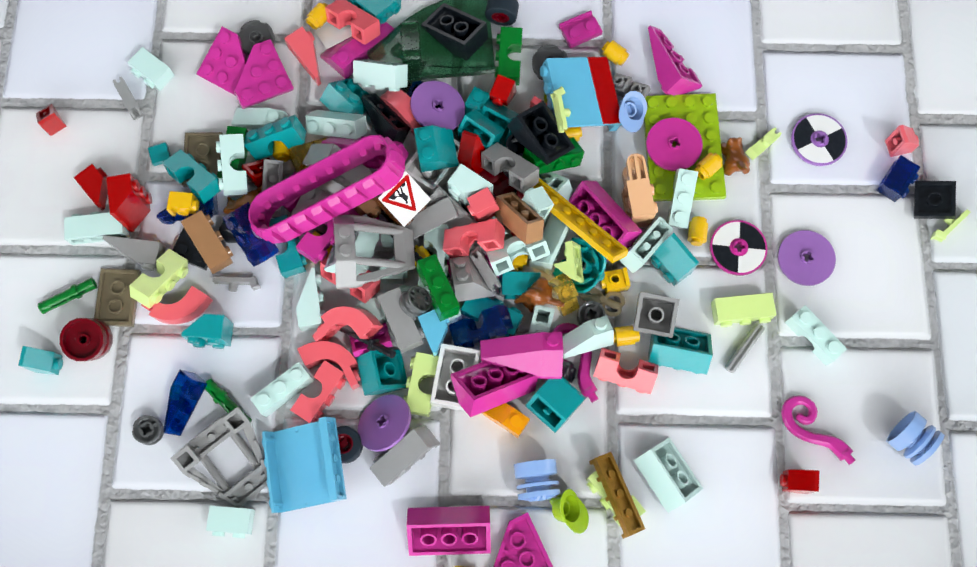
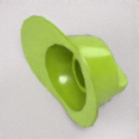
M567 489L562 494L550 499L552 513L556 520L566 523L574 533L581 534L585 532L589 523L588 511L573 490Z

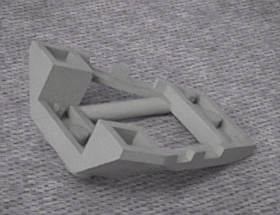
M339 215L333 218L336 289L358 288L368 282H376L380 278L389 275L393 276L415 268L412 230L366 216ZM355 231L393 235L395 260L356 256ZM356 264L387 267L386 269L356 276Z
M239 407L220 417L170 458L185 476L192 478L203 487L215 492L237 508L241 507L267 486V471L262 452L251 422ZM241 429H243L253 452L238 434ZM228 437L233 439L254 467V470L232 487L228 485L206 455ZM201 461L218 485L193 466Z

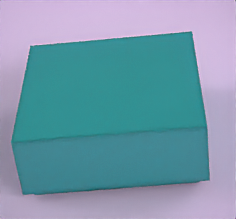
M166 142L148 147L153 166L161 165L171 157Z

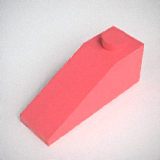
M300 27L284 39L289 50L319 86L321 85V79L313 42L315 38L310 31L306 32L303 27Z

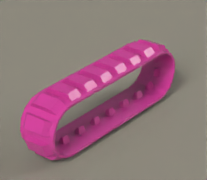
M370 135L348 145L258 194L252 201L248 211L251 229L265 241L276 244L290 241L397 185L403 177L405 170V158L402 156L403 151L389 137L384 138L382 135ZM387 153L385 162L373 174L269 227L272 215L281 206L380 154Z

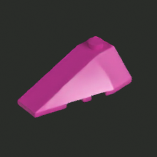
M385 22L380 25V35L366 45L350 37L328 48L320 55V58L347 79L353 74V60L368 59L396 30Z
M650 25L648 31L657 77L662 91L667 95L675 96L700 89L702 84L691 68L687 69L682 63L684 58L672 50L674 46L662 30Z
M539 332L480 341L481 361L500 367H510L520 373L533 374L540 379H562V332Z

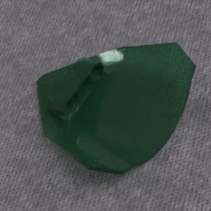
M441 0L427 6L400 23L384 39L367 52L368 58L370 60L408 64L407 81L410 83L433 78L496 73L491 22L485 16L488 0ZM443 3L487 22L489 39L467 61L453 55L421 26Z

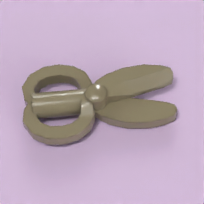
M593 287L588 291L591 295L579 294V297L586 302L596 301L600 303L605 310V314L610 317L620 315L622 307L625 305V298L618 292H609L604 296L600 290ZM615 296L621 300V303L614 301L609 297ZM605 305L616 309L617 312L608 311Z

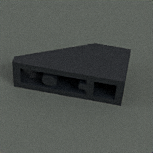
M376 93L362 96L361 100L377 135H382L384 138L389 137L392 141H398L403 144L411 128Z

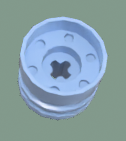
M912 411L894 427L886 441L897 451L906 448L903 454L904 457L910 458V462L916 466L928 459L937 450L945 435L939 430L936 431V427L933 425L924 429L927 420L918 412Z
M556 459L534 460L514 464L515 478L525 479L524 484L517 486V490H526V493L518 494V500L530 502L543 501L560 495V489H550V486L559 485V481L549 480V476L557 474Z

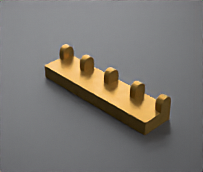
M612 452L590 460V465H594L599 476L596 479L598 482L601 481L607 497H605L606 502L610 501L616 516L613 518L615 521H619L623 530L622 538H627L645 530L646 528Z

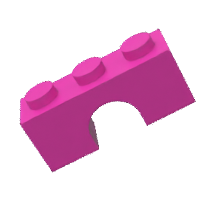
M345 212L341 215H350V213ZM333 219L323 223L328 229L321 236H315L307 231L296 246L297 252L315 264L319 260L323 261L328 254L327 249L329 246L335 245Z

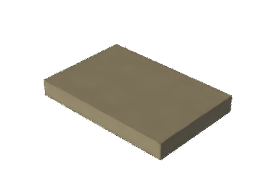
M185 133L184 152L186 154L190 153L198 164L202 163L209 173L213 172L217 175V160L221 159V153L216 151V141H220L219 135H223V133ZM191 178L186 179L184 182H182V186L188 187L186 182H188Z
M101 268L94 318L104 321L108 326L134 327L137 301L130 297L129 285L141 275L140 270Z

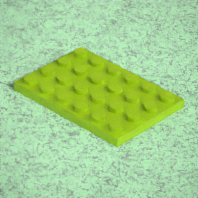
M716 93L646 96L647 111L644 117L645 144L650 129L657 122L666 118H680L696 127L703 143L699 159L686 170L694 171L696 164L709 153H717L722 158ZM673 141L672 147L674 148L676 147V141ZM646 149L648 176L650 184L654 186L653 201H672L676 171L665 170L656 165L649 157ZM723 166L709 179L702 180L697 176L693 200L726 198Z

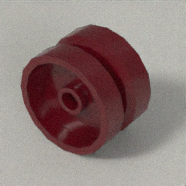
M76 318L69 321L63 327L60 333L59 344L63 353L68 358L75 361H93L104 357L110 351L113 344V334L110 327L102 320L97 318Z

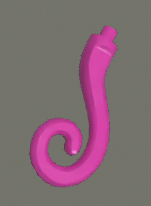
M561 323L552 332L569 333L579 326L573 323ZM592 351L581 354L577 381L582 395L586 398L589 397L593 403L598 400V397L595 394L597 388L590 377Z
M798 395L792 396L784 402L781 411L782 420L786 428L794 436L803 441L829 448L840 461L845 459L849 465L855 461L851 455L853 450L841 439L806 431L794 421L792 410L797 405H804L809 411L807 416L803 414L796 415V420L799 423L809 425L815 421L818 410L811 399Z

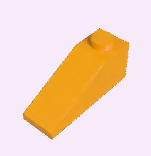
M507 403L482 412L483 415L517 438H519L530 421V418Z

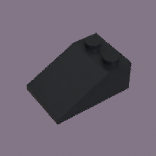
M445 3L437 8L421 24L422 28L448 51L466 61L489 39L487 22Z
M544 101L518 114L507 125L516 140L547 165L575 149L566 133H559L556 118Z

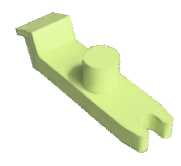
M561 86L553 91L554 93L550 94L553 102L559 133H564V130L568 129L566 117H569L571 112L569 108H564L562 96L566 92Z
M776 127L771 129L757 143L750 147L745 154L752 160L756 159L782 133L775 134Z
M967 209L956 219H944L943 221L949 226L944 231L939 229L934 231L930 239L942 242L971 212Z

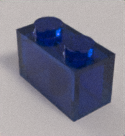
M900 155L893 162L876 191L894 202L900 198L904 199L910 191L908 188L910 183L913 184L919 177L917 172L920 166Z

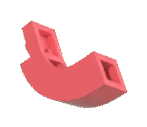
M388 89L380 98L411 128L410 131L415 136L414 128L422 126L416 121L411 112V97L401 89L400 91H389Z
M191 286L186 295L176 303L162 304L159 302L150 309L143 304L141 306L151 311L148 315L162 323L183 324L199 317L213 300L205 293Z
M341 306L333 308L321 316L325 323L318 326L317 331L312 337L315 341H329L342 327L349 325L360 339H371L383 325L369 311Z
M316 341L297 348L308 370L323 363L324 360L335 363L342 368L353 390L360 387L358 381L361 378L356 369L352 370L358 367V363L352 354L341 345L328 341Z

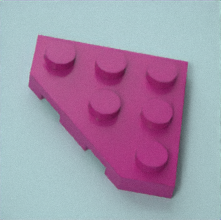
M222 26L196 73L198 76L235 95V88L247 62L242 50L240 36Z
M271 39L253 45L234 92L242 109L288 93L294 89Z
M528 512L509 521L494 567H553Z

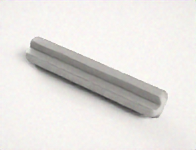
M756 323L725 365L727 371L734 373L765 330L761 324Z

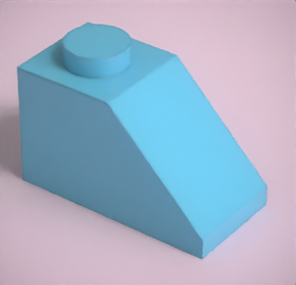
M434 309L418 316V321L433 356H436L448 331L447 323H450L449 319L440 321Z

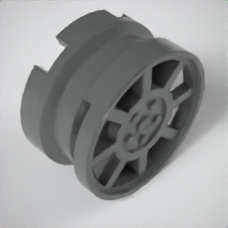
M420 286L411 287L400 297V306L409 317L417 318L431 308L432 301L430 295Z
M596 301L583 303L577 313L578 324L582 325L589 320L605 316L603 306Z
M145 415L134 422L132 435L136 441L142 444L154 445L162 439L164 426L159 419Z

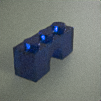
M247 202L222 218L225 221L226 227L230 229L235 237L237 244L246 254L248 261L255 267L280 251L275 244L257 238L253 234L251 223L248 219L250 204Z
M498 304L481 311L483 324L479 329L474 319L464 318L449 324L454 346L471 349L475 343H480L482 340L491 339L490 337L495 335L496 337L506 335L508 330L514 328L508 307Z

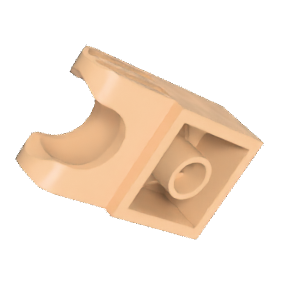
M635 153L627 158L626 167L622 172L624 188L621 195L624 212L640 228L647 227L652 223L656 213H658V206L653 201L654 186L650 184L645 158L643 155Z

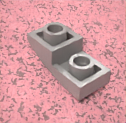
M615 73L613 77L616 94L624 97L630 91H637L646 98L651 90L649 85L634 82L630 76Z

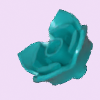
M572 237L570 241H574L581 246L582 267L585 268L583 270L584 282L579 283L571 279L556 267L552 274L561 283L574 286L576 292L586 293L604 279L607 258L584 239Z

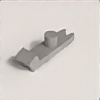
M119 77V83L113 80L114 86L133 120L143 117L144 115L124 79Z
M479 248L471 254V259L488 288L495 292L494 285L501 288L500 281L486 260L484 252Z
M255 276L250 278L213 277L212 281L214 284L229 285L228 291L237 292L238 285H250L254 291L261 288Z

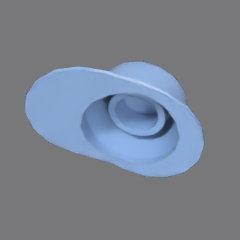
M630 91L619 103L618 116L621 125L627 131L637 132L643 124L647 111V102L641 93Z

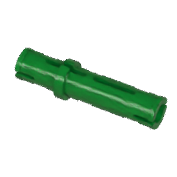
M92 277L77 285L73 284L71 288L38 303V309L42 314H46L71 300L82 298L85 293L97 289V284Z
M212 378L203 384L202 388L227 413L239 407L227 395L228 392L222 390ZM244 413L248 420L252 422V419Z

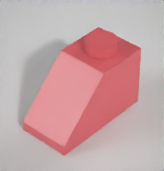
M899 125L885 140L890 157L912 153L919 146V139L913 128Z

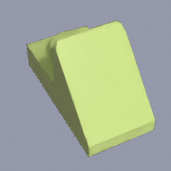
M574 241L565 242L564 256L567 261L553 265L571 279L583 283L581 246Z

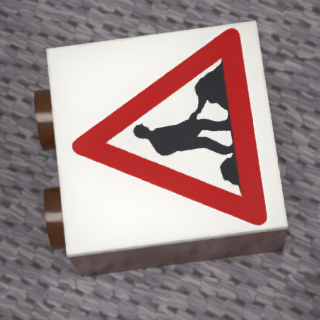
M404 171L403 177L397 185L373 198L396 225L403 227L409 225L414 220L413 217L418 212L423 211L431 200L406 171Z

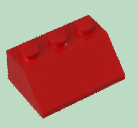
M130 173L106 177L110 214L129 232H134L151 211V194Z

